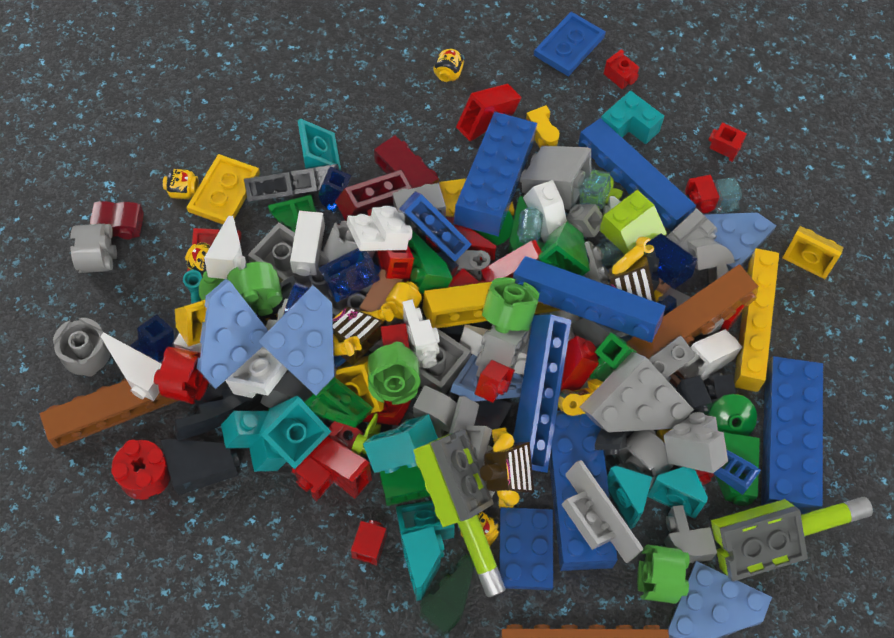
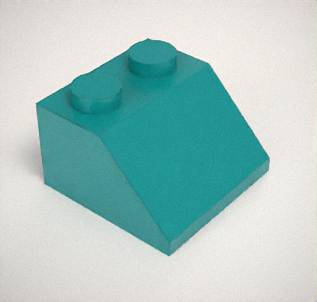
M434 527L402 535L403 554L416 601L422 600L440 568L441 558L444 557L443 540L441 534H435Z

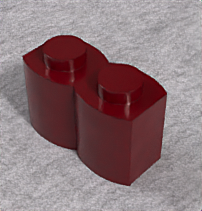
M95 202L90 224H111L112 237L119 236L122 239L129 240L140 237L144 211L140 204L134 202Z

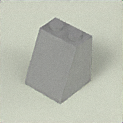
M541 146L538 153H534L528 169L524 170L521 174L522 193L527 194L532 187L553 180L563 200L564 208L570 210L575 206L591 179V149L588 147Z

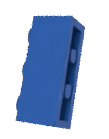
M415 191L399 208L405 216L453 261L456 262L472 245L421 193Z

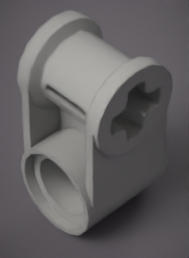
M466 250L455 262L459 265L455 275L464 268L480 281L481 274L479 275L478 271L481 273L482 269L490 265L489 254L481 250Z

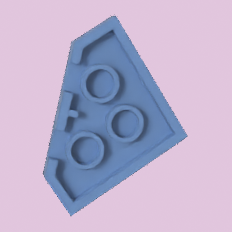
M759 213L703 214L717 228L718 232L715 234L717 236L715 241L728 248L733 254L735 263L726 265L729 271L739 264L742 266L751 257L755 248L758 249L776 228L775 224Z
M227 279L206 295L205 322H202L200 338L202 347L200 358H198L197 369L215 389L263 347L258 341L268 332L247 302Z
M312 285L258 342L315 396L334 378L332 302Z
M472 354L453 382L450 392L459 396H465L472 401H484L486 399L474 394L479 377L476 376L479 366L476 365L477 356ZM514 373L507 393L505 392L503 396L499 394L496 399L520 397L524 375Z
M696 561L688 578L687 596H681L668 626L669 638H721L736 631L761 624L772 597L740 581H732L727 575Z

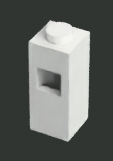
M299 211L290 258L293 273L301 276L317 275L325 229L323 213Z

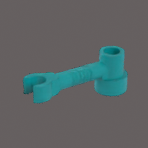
M190 270L183 276V283L191 293V304L201 301L199 284L203 277L197 270Z

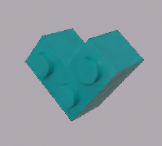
M630 90L601 116V119L621 137L630 132L644 144H647L660 132L664 115Z
M233 411L221 424L225 447L249 448L254 472L278 471L287 461L259 434L269 411Z
M427 414L408 419L396 429L374 434L363 443L374 473L385 471L387 474L398 470L400 466L407 465L408 468L417 466L413 449L436 440L438 437L431 418Z

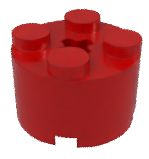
M179 347L166 348L161 368L154 375V384L158 385L159 392L163 397L190 404H195V399L200 400L203 397L209 382L197 369L200 352Z
M147 440L127 441L116 453L112 462L111 472L116 482L128 496L134 499L145 500L155 494H160L165 490L171 478L162 450L156 444Z

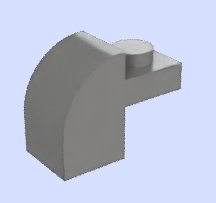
M701 238L688 241L689 264L697 270L708 268L709 283H713L729 271L726 266L727 264L735 263L731 251L713 239Z
M424 385L413 406V416L416 418L429 414L437 437L440 438L444 431L450 432L457 403L445 394Z
M683 505L673 506L668 516H666L668 531L672 532L664 540L666 547L677 548L687 552L690 558L689 563L712 560L717 554L711 528L689 530Z

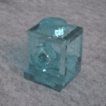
M592 170L589 178H586L584 184L580 186V204H596L598 208L604 207L611 189L609 172Z
M735 177L717 179L715 186L721 198H719L716 205V213L739 211L738 202L742 198V190Z

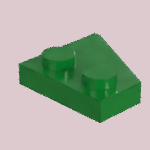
M311 195L268 205L270 214L294 233L296 231L299 211L316 212Z
M336 377L317 396L313 394L304 402L317 416L355 428L373 410L371 405Z

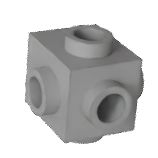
M577 204L570 209L566 219L583 233V237H595L600 230L603 215L596 204Z

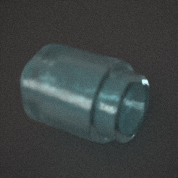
M529 207L520 212L517 235L522 243L527 244L533 240L538 242V239L541 237L543 214L538 209Z
M602 242L599 247L603 254L601 262L604 266L614 265L625 255L612 242Z

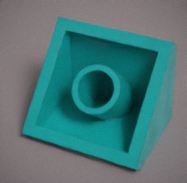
M299 119L298 127L305 169L338 164L339 170H341L335 133Z
M295 396L269 409L259 434L295 469L331 433V430L299 396Z
M614 466L610 469L607 476L609 495L628 527L632 529L636 526L644 511L652 477Z
M681 467L658 475L647 497L670 508L683 505L685 514L694 519L708 500L695 469Z
M433 501L396 507L401 544L402 535L429 527H434L435 534H441L442 540L454 538V524L442 527L440 519L436 516Z

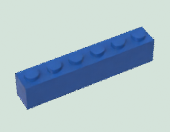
M601 118L581 131L578 145L590 148L591 157L595 160L596 164L600 168H604L615 182H619L629 195L638 190L652 202L663 226L667 227L671 232L695 210L696 204Z
M527 256L523 258L513 274L516 284L523 286V283L526 282L538 291V302L651 343L663 319L666 307L663 304Z
M551 314L534 315L514 432V443L530 442L532 471L548 473L571 326L570 319Z

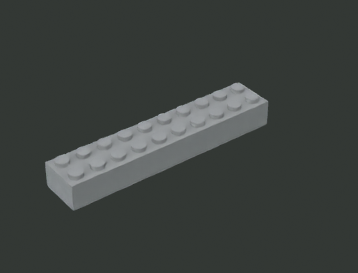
M278 223L248 254L249 262H267L272 264L273 269L277 270L280 283L293 275L298 279L304 294L312 285L315 286L332 302V313L335 315L340 313L345 307H352L360 311L359 307L372 284L352 271L330 267L323 251L320 253L317 275L301 276L293 273L290 258L295 233L281 223ZM394 317L390 322L385 320L383 326L403 324V319ZM437 329L440 339L438 343L440 353L436 354L437 364L431 368H419L420 386L424 387L425 385L446 394L470 359L471 351ZM382 338L369 351L373 353L382 347Z

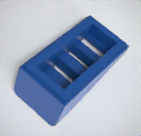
M726 449L728 465L725 469L720 467L713 474L743 495L761 470ZM733 466L738 468L734 475L729 472ZM742 472L747 475L744 480L738 478Z

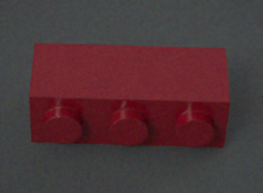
M396 135L374 149L375 163L386 174L402 170L412 189L425 184L439 183L437 173L432 169L430 170L424 164L422 158L419 155H415L410 150L408 144L405 141H401Z
M402 170L344 188L335 203L345 221H347L348 216L366 215L367 210L373 207L392 206L393 193L402 189L409 190L412 188Z

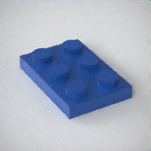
M570 12L534 50V56L569 77L603 40L606 32L575 13Z
M500 508L499 573L505 588L553 589V510Z

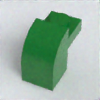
M610 332L595 351L600 356L599 364L590 375V378L604 382L632 351L637 352L618 335Z

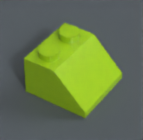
M638 190L603 215L599 230L624 254L636 246V241L639 237L650 238L646 245L653 246L667 234L654 204Z

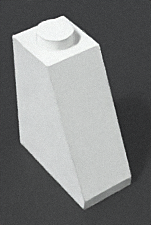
M725 329L692 344L690 348L695 353V357L679 368L678 371L686 379L700 375L704 381L734 360L742 346Z

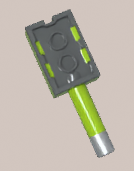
M465 429L440 437L413 449L416 464L422 472L426 490L432 498L436 516L440 519L442 527L458 523L486 596L492 597L504 592L506 588L477 515L494 503L487 489L486 482L480 477V467Z
M860 497L801 515L800 509L786 499L711 520L714 540L721 545L720 549H716L719 568L732 581H737L807 560L804 536L872 516L873 508L871 502L866 497Z

